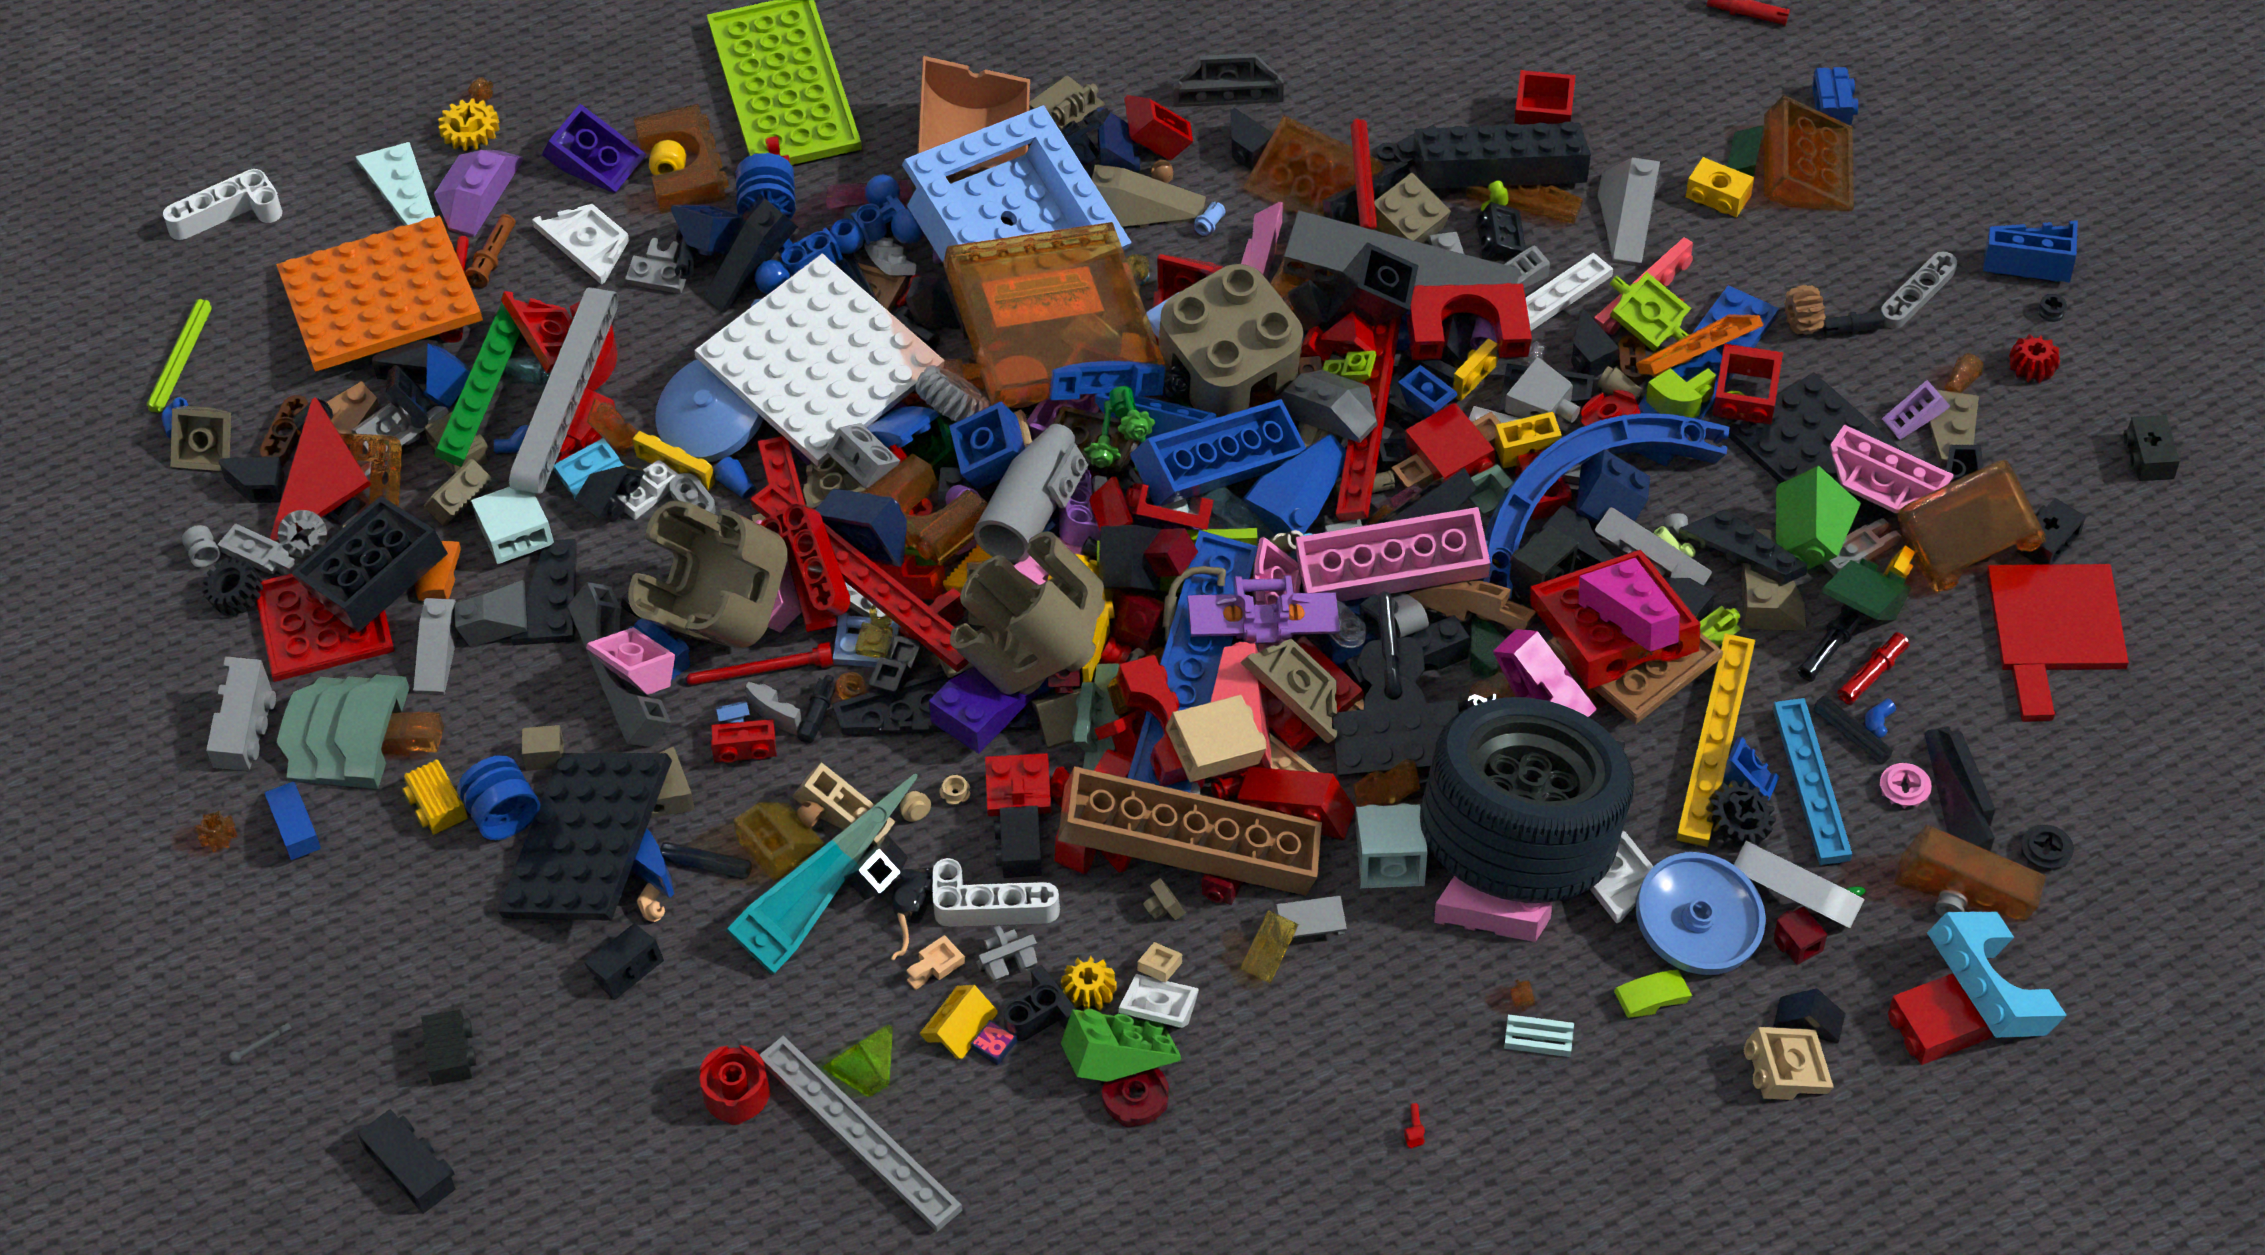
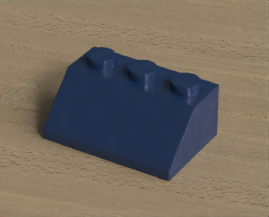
M833 488L815 509L820 513L823 522L872 562L901 567L904 563L907 519L900 510V504L894 498Z

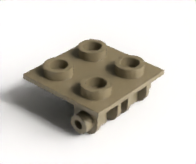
M1065 76L1031 100L1029 107L1035 109L1044 105L1057 127L1061 130L1071 121L1076 123L1082 121L1085 115L1093 110H1097L1098 107H1103L1105 103L1097 98L1099 90L1095 84H1086L1082 87L1069 76Z

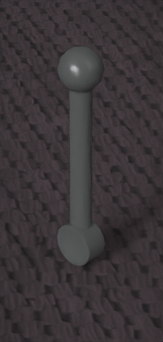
M287 1023L239 1052L232 1051L228 1055L229 1062L232 1064L239 1063L241 1057L278 1036L292 1030V1027Z

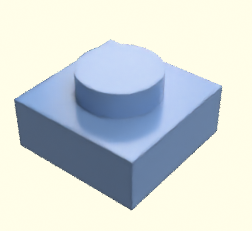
M746 701L715 708L719 722H744L743 716L750 715Z

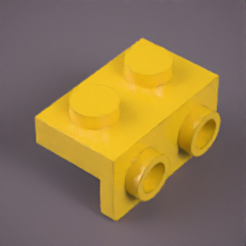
M1488 338L1477 350L1472 349L1468 353L1467 360L1460 368L1454 367L1458 369L1454 373V386L1452 387L1457 392L1456 399L1462 401L1496 367L1498 363V343Z

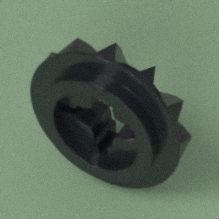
M2037 825L2026 831L2021 841V854L2027 857L2028 864L2034 863L2038 865L2040 871L2044 868H2051L2055 871L2058 867H2066L2074 852L2073 842L2068 834L2052 825ZM2047 841H2050L2051 851L2049 854L2044 855L2043 847L2047 844Z

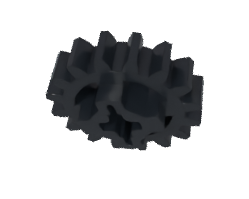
M1732 780L1728 786L1722 783L1709 797L1710 802L1705 810L1711 812V814L1708 816L1707 822H1715L1716 826L1712 831L1714 833L1721 831L1723 833L1722 841L1725 842L1731 838L1733 839L1734 847H1737L1741 842L1745 843V841L1759 845L1772 832L1773 828L1771 826L1776 822V818L1770 815L1775 808L1774 806L1766 805V801L1769 799L1767 795L1762 797L1758 795L1759 787L1750 790L1748 782L1744 781L1739 787L1738 783Z

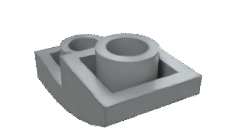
M748 682L746 690L748 701L752 708L765 720L774 719L776 727L797 735L802 724L800 709L789 703H779L777 690L772 689L768 685Z

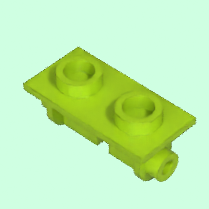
M1720 606L1700 621V633L1718 647L1723 643L1725 633L1734 635L1741 630L1737 625L1740 613L1735 608L1724 609L1723 606Z

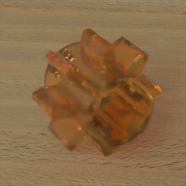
M220 811L203 815L201 825L195 826L201 847L209 845L213 852L217 849L229 848L231 838L237 837L232 816L224 818Z

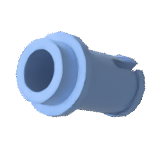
M1211 202L1207 210L1202 215L1196 217L1194 225L1196 232L1202 236L1212 234L1215 231V225L1226 213L1224 206L1219 202L1217 204Z

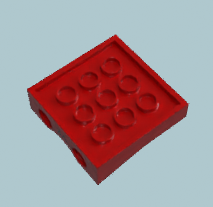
M1641 549L1531 586V606L1558 640L1587 689L1617 680L1628 670L1643 662L1657 659L1669 662L1699 651L1701 623ZM1636 558L1680 614L1679 642L1651 652L1624 635L1621 632L1620 626L1611 620L1605 622L1600 618L1599 612L1590 606L1584 608L1579 604V576Z

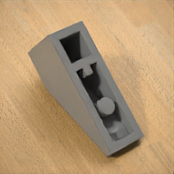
M425 598L419 622L414 693L445 695L459 632L455 627V599Z

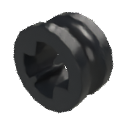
M2057 294L2045 295L2040 302L2039 315L2049 322L2060 321L2065 314L2066 300ZM2050 306H2054L2055 310L2050 309Z

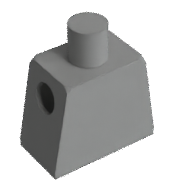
M1538 357L1506 394L1505 412L1521 419L1553 412L1556 419L1560 416L1572 423L1579 415L1581 408L1570 402L1573 389L1571 382Z

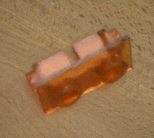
M594 399L587 423L622 456L626 457L629 447L634 446L633 438L639 432L629 422L623 424L625 418L614 409L612 404L601 403Z

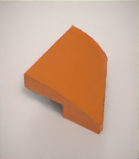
M441 541L448 554L415 582L418 600L424 601L425 598L449 599L455 582L454 570L461 551L459 542Z

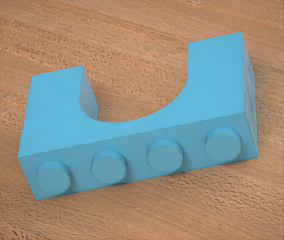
M1946 912L1927 932L1995 1038L2046 1036L2067 1016L2049 989L2026 990L2018 988L2004 980L1989 964L1987 958L1996 957L2014 938L1998 912Z

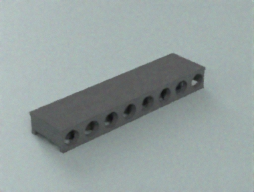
M1299 210L1284 255L1285 262L1283 273L1335 286L1336 279L1368 242L1419 265L1415 286L1517 284L1521 269ZM1290 262H1299L1305 268H1296ZM1318 269L1328 270L1333 275H1323L1318 271ZM1461 312L1471 323H1475L1479 317L1477 314Z

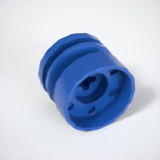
M771 153L754 154L741 161L735 171L738 214L743 215L761 194L786 217L791 219L796 211L794 170L790 162L780 155Z
M493 756L481 760L471 766L462 775L457 784L458 796L471 814L482 836L489 840H503L525 830L540 811V802L529 783L526 782L515 760L508 756Z

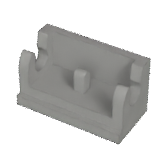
M1341 896L1276 905L1275 917L1281 943L1287 942L1289 938L1338 932V935L1345 934L1347 930Z

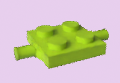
M1648 272L1638 282L1630 286L1619 278L1618 275L1609 283V285L1622 294L1618 305L1612 310L1610 316L1652 351L1655 352L1662 342L1671 336L1677 341L1688 336L1680 326L1683 318L1692 308Z

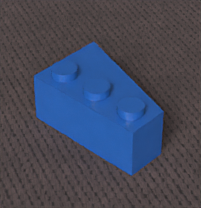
M2078 220L2069 221L2068 226L2052 227V222L2042 223L2040 228H2026L2025 224L1991 226L1984 252L1983 271L2070 283L2077 254Z

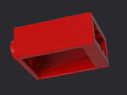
M1724 343L1712 416L1771 425L1783 352ZM1727 372L1771 379L1768 399L1725 393Z

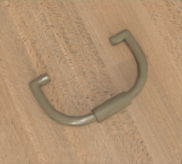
M1208 566L1191 567L1185 570L1181 576H1177L1171 583L1168 596H1165L1162 627H1165L1166 641L1168 640L1177 608V597L1175 596L1179 585L1184 579L1192 575L1210 574L1218 575L1217 586H1225L1226 570L1224 568Z

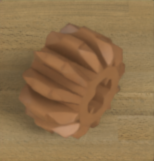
M1801 285L1788 291L1784 301L1786 309L1784 313L1787 316L1786 322L1790 324L1791 331L1797 335H1807L1823 328V320L1826 318L1824 314L1825 307L1823 305V297L1820 296L1818 288H1815L1813 285Z

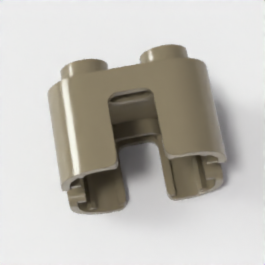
M1233 264L1216 271L1166 301L1161 310L1158 358L1161 365L1166 367L1165 370L1171 369L1174 364L1182 367L1183 363L1191 376L1189 400L1195 409L1216 413V418L1248 409L1251 387L1268 376V385L1275 394L1281 393L1296 379L1303 340V328L1295 314L1259 270L1249 265Z
M670 501L658 508L648 523L645 536L649 542L671 551L674 559L666 582L641 573H635L632 576L628 599L633 612L645 620L687 638L734 648H746L756 643L768 628L782 576L786 568L787 547L783 538L776 532L726 509H721L719 516L697 505L684 501Z
M1049 531L1041 532L1031 537L1027 553L1053 579L1041 585H1034L1005 557L996 555L983 562L973 571L961 591L960 600L963 606L991 631L994 640L992 641L984 633L978 634L968 624L964 623L952 629L950 644L1003 694H1013L1018 691L1023 695L1030 694L1038 689L1047 677L1065 668L1070 672L1081 669L1091 660L1095 653L1096 646L1092 639L1097 618L1101 615L1105 606V601L1102 599L1103 582L1054 533Z

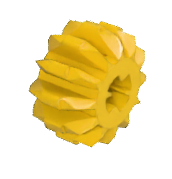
M1090 955L1087 962L1083 963L1077 957L1075 966L1067 965L1065 975L1061 978V987L1063 988V993L1076 1009L1083 1005L1084 1011L1090 1009V1006H1094L1101 1011L1103 1007L1102 1002L1111 1004L1112 994L1117 990V982L1115 981L1113 969L1106 968L1104 959L1094 963V959Z

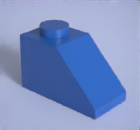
M1421 365L1398 382L1406 405L1424 414L1425 419L1457 396V392Z

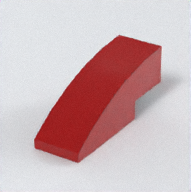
M914 554L904 555V563L901 567L874 562L919 599L935 600L946 590L943 585V580H946L943 565L917 566Z

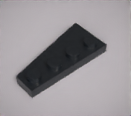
M1399 162L1372 176L1374 201L1410 174L1408 163ZM1356 184L1322 200L1324 217L1360 226Z
M1726 509L1685 525L1679 530L1680 539L1687 542L1691 538L1701 542L1700 548L1712 552L1714 549L1726 554L1727 560L1734 563H1748L1751 565L1750 570L1783 585L1807 574L1808 565Z

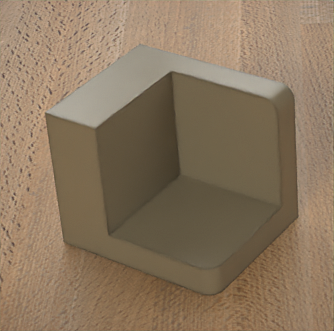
M560 725L523 728L522 757L526 770L554 769L557 760L564 753V740Z

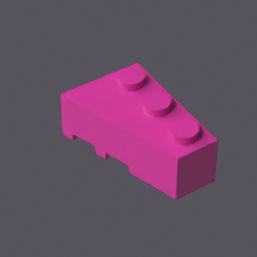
M1636 558L1579 576V604L1584 608L1590 606L1599 612L1600 618L1605 622L1611 620L1620 626L1621 632L1648 651L1651 652L1679 642L1680 614Z

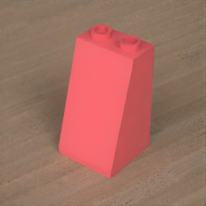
M1238 642L1223 649L1211 702L1242 695L1246 705H1249L1252 709L1255 725L1258 731L1263 733L1267 748L1259 764L1249 767L1272 768L1266 686L1241 664L1245 657L1252 653H1258L1255 643ZM1249 767L1212 776L1210 779L1235 776L1248 771Z

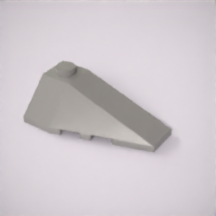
M1632 157L1602 172L1597 196L1602 209L1603 222H1605L1613 262L1637 266L1642 264L1657 187L1660 161Z

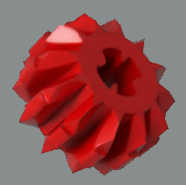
M2028 334L2025 339L2018 338L2010 350V370L2016 371L2017 378L2025 376L2027 383L2032 378H2035L2038 383H2041L2044 378L2051 379L2060 364L2059 347L2053 346L2052 339L2043 340L2042 334L2038 338H2034L2031 334Z

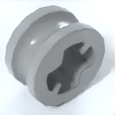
M1943 890L1939 894V901L1936 903L1935 910L1940 916H1943L1946 912H1965L1964 909L1967 907L1968 900L1957 891Z

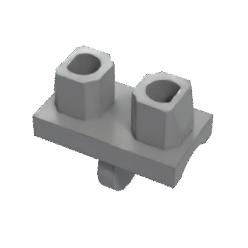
M998 925L992 928L994 937L984 941L987 950L996 946L998 948L980 954L978 956L979 960L976 962L979 970L985 969L991 982L996 983L1008 978L1010 975L1004 961L1015 958L1020 972L1036 967L1038 963L1034 948L1037 942L1032 934L1008 944L1009 941L1018 938L1015 929L1004 933L1001 926Z

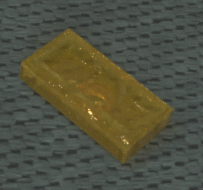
M1268 910L1240 969L1271 984L1299 924Z

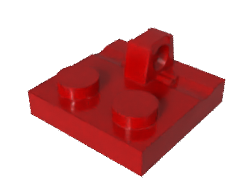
M1048 753L985 757L988 817L1000 816V808L1038 806V814L1051 813Z

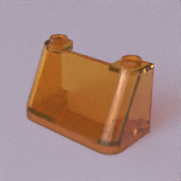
M2005 460L1992 463L1905 505L1898 513L1902 539L1907 547L1915 551L1913 558L1934 593L1953 589L1959 582L1961 569L2015 544L2019 550L2033 551L2046 542L2045 533L2019 480L2008 461Z

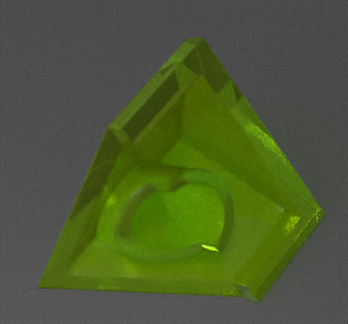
M887 1024L822 1066V1068L868 1097L873 1096L888 1086L890 1082L893 1026Z

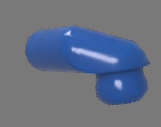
M181 397L175 398L162 412L163 426L167 437L170 439L172 409L184 405L188 406V402Z
M529 425L520 426L509 439H494L495 454L518 453Z
M1887 698L1865 714V728L1878 738H1882L1888 732L1884 723L1885 718L1896 711L1893 701Z

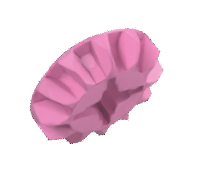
M1898 763L1888 767L1882 773L1879 784L1882 789V796L1889 798L1891 805L1897 803L1902 805L1904 809L1911 805L1917 808L1921 802L1927 801L1932 787L1927 773L1918 766L1909 763ZM1904 778L1909 787L1907 793H1904L1901 787Z

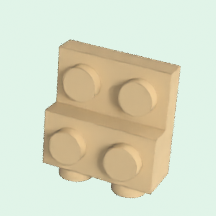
M1758 1027L1746 1040L1744 1054L1748 1060L1753 1062L1755 1069L1753 1084L1755 1088L1761 1089L1763 1099L1793 1100L1798 1093L1828 1094L1834 1088L1816 1030Z

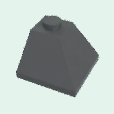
M523 580L466 596L455 603V627L470 647L527 631L525 583Z

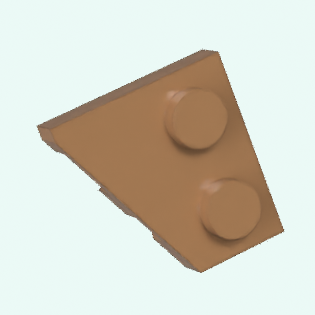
M362 381L327 401L333 411L331 421L348 448L351 445L350 439L354 435L351 430L365 421L379 406L377 397Z

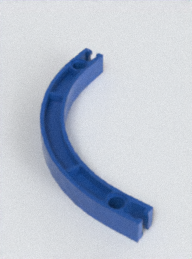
M1642 413L1600 420L1581 427L1559 439L1528 465L1500 499L1485 532V540L1488 541L1487 549L1491 563L1489 577L1476 580L1488 583L1496 581L1499 586L1511 589L1508 600L1511 599L1513 584L1509 579L1511 569L1510 558L1515 550L1519 548L1526 524L1535 506L1557 480L1581 466L1605 449L1613 455L1636 451L1663 452L1716 464L1727 454V446H1714L1706 443L1704 439L1713 440V443L1719 444L1723 439L1728 438L1730 427L1673 414ZM1684 433L1688 434L1692 441H1689ZM1492 559L1497 560L1501 564V569L1493 565Z

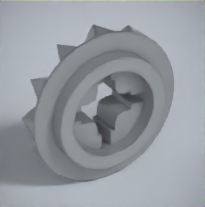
M297 510L289 513L281 521L278 529V538L283 549L288 551L290 555L305 558L307 555L314 554L325 544L327 529L325 523L317 514L308 510ZM295 523H298L304 530L314 527L311 533L308 534L310 545H307L302 539L291 541L297 534Z

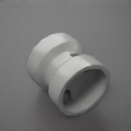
M198 525L184 532L182 543L185 549L189 551L188 556L194 566L206 567L214 564L219 559V548L213 541V535L208 527Z

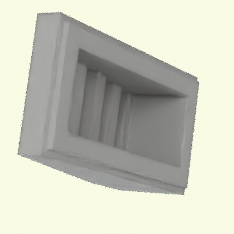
M1535 245L1504 264L1521 269L1517 284H1523L1524 288L1549 277L1550 262Z

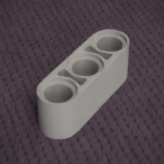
M1403 591L1390 593L1399 606L1398 612L1394 614L1397 638L1408 636L1429 627L1427 614L1420 602Z

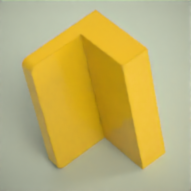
M975 985L956 986L919 1034L928 1043L942 1042L956 1059H963L971 1049V1042L989 1020L992 1021L996 1017L998 1010Z

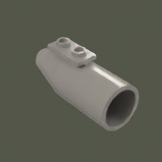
M1051 424L1012 460L974 528L975 540L990 556L1000 555L1011 561V563L1025 561L1030 556L1027 553L1029 539L1043 532L1057 504L1060 508L1066 507L1088 466L1075 443V436L1069 428L1061 424Z

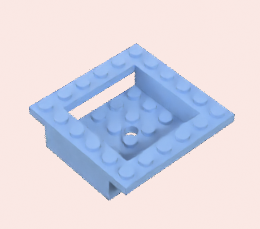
M1044 105L906 158L902 163L903 168L916 187L907 207L965 299L976 290H980L984 295L981 284L1080 269L1128 249L1132 243ZM1032 143L1025 155L951 184L946 176ZM1001 217L1010 218L1013 225L1004 224Z

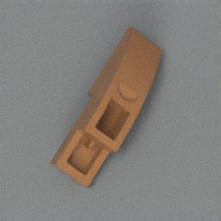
M1478 580L1414 589L1409 593V596L1420 602L1424 609H1434L1442 612L1447 618L1455 615L1458 620L1465 621L1473 612L1478 618L1499 622L1511 631L1516 629L1527 630L1533 623L1536 614L1535 610L1509 601L1511 589Z

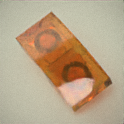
M1407 758L1386 773L1374 770L1353 784L1357 807L1371 804L1387 806L1420 789L1416 763Z

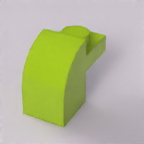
M1669 368L1648 382L1646 402L1660 414L1695 418L1700 415L1701 403L1708 401L1714 394L1716 374L1708 368L1686 382Z

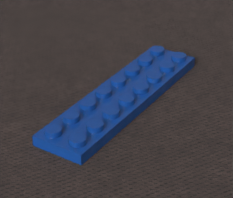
M1728 285L1693 333L1728 314L1760 315L1763 323L1762 327L1725 343L1754 348L1778 316L1779 308ZM1724 344L1697 355L1684 364L1670 367L1686 382L1708 368L1716 374L1714 394L1708 401L1701 403L1700 415L1695 417V419L1702 420L1715 402ZM1727 372L1725 387L1735 375L1734 373ZM1645 395L1638 405L1641 414H1660L1646 402ZM1684 433L1685 437L1688 439L1689 435ZM1636 451L1666 467L1675 456V454L1663 452Z

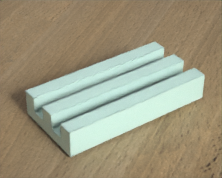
M1508 1014L1504 1049L1570 1057L1574 1023ZM1512 1036L1527 1037L1540 1041L1565 1042V1045L1512 1038Z

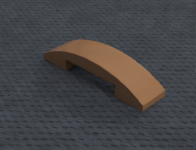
M1489 412L1472 423L1494 448L1495 425L1501 422L1492 412ZM1417 453L1392 467V472L1408 491L1425 488L1434 481L1433 473Z

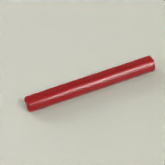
M1356 118L1353 120L1350 128L1360 227L1374 230L1377 227L1367 122L1364 119L1359 120Z

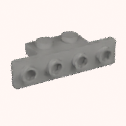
M390 402L351 430L366 453L364 457L357 461L366 476L374 470L373 466L394 457L397 454L396 449L403 444L409 445L420 438L419 433L425 430L424 428H415L411 424V416L401 406L397 408ZM435 406L427 411L429 416L428 424L446 415L449 412L448 409L444 406Z
M1612 507L1608 509L1595 528L1597 535L1621 549L1624 555L1641 549L1663 577L1691 578L1704 586L1712 574L1710 569Z

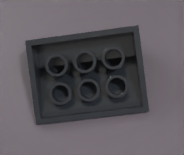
M380 496L291 574L337 618L355 631L360 632L448 553L433 528L383 496Z

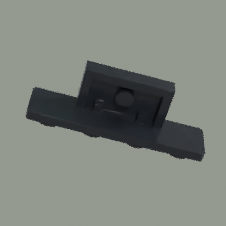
M1108 108L1099 112L1093 110L1085 115L1082 121L1078 123L1071 121L1061 129L1062 135L1082 165L1096 159L1099 155V151L1086 133L1103 125L1110 114Z

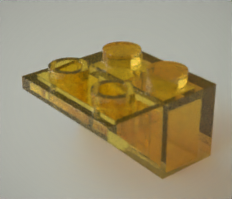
M759 802L733 819L737 840L773 881L778 880L805 862L826 845L812 829L807 828L801 823L797 812L789 803Z

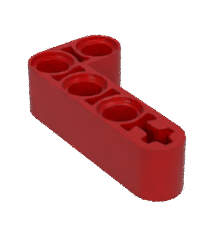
M793 503L765 518L760 525L776 533L779 530V535L783 538L787 549L792 547L813 606L817 610L835 616H840L847 612L851 602L850 595L820 513L800 503Z
M1107 749L1094 771L1128 778L1133 758ZM1058 829L1055 840V862L1086 874L1094 861L1096 849L1058 841Z

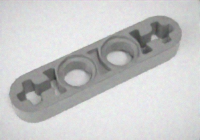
M1937 252L1883 304L1881 311L1884 321L1881 323H1884V326L1890 329L1902 327L1954 276L1957 267L1956 257L1948 252ZM1938 265H1939V266H1943V267L1939 270V273L1937 272ZM1930 279L1934 284L1926 286L1920 283L1919 280ZM1903 296H1915L1917 301L1908 302L1903 299ZM1898 307L1900 308L1899 315L1894 314L1898 310Z

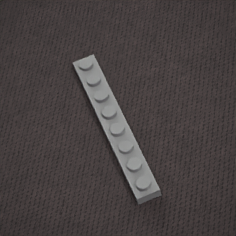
M784 1035L760 1054L765 1068L936 1232L962 1211L961 1203Z

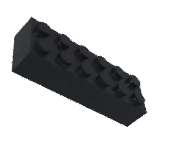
M1564 122L1554 124L1536 123L1527 125L1509 124L1500 126L1481 125L1474 127L1454 126L1415 129L1412 158L1418 179L1428 189L1486 187L1495 181H1501L1503 186L1587 183L1591 153L1581 124Z

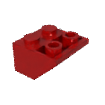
M1127 95L1124 98L1129 135L1135 143L1144 145L1156 155H1161L1168 160H1173L1193 143L1191 125L1186 119L1149 98Z

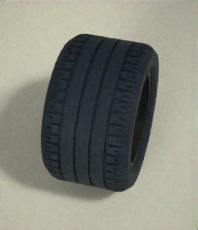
M1508 697L1485 701L1469 707L1454 716L1445 725L1437 739L1420 808L1421 830L1424 838H1426V844L1438 861L1459 880L1481 892L1501 899L1525 903H1545L1570 898L1591 889L1599 883L1613 865L1634 793L1632 766L1624 750L1608 731L1591 718L1574 709L1554 702L1526 697Z

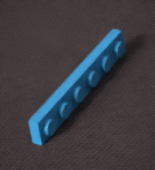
M1805 698L1774 702L1773 712L1819 865L1851 861L1852 851Z

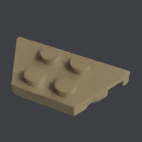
M1292 639L1286 640L1277 646H1270L1259 653H1252L1241 661L1245 668L1324 741L1329 743L1337 737V730L1332 728V717L1337 714V703L1335 701L1336 680Z

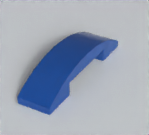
M1097 361L1059 367L1052 370L1049 398L1051 400L1079 399L1080 394L1110 393L1112 389L1120 386L1131 388L1134 396L1163 395L1166 367L1164 365L1131 361Z

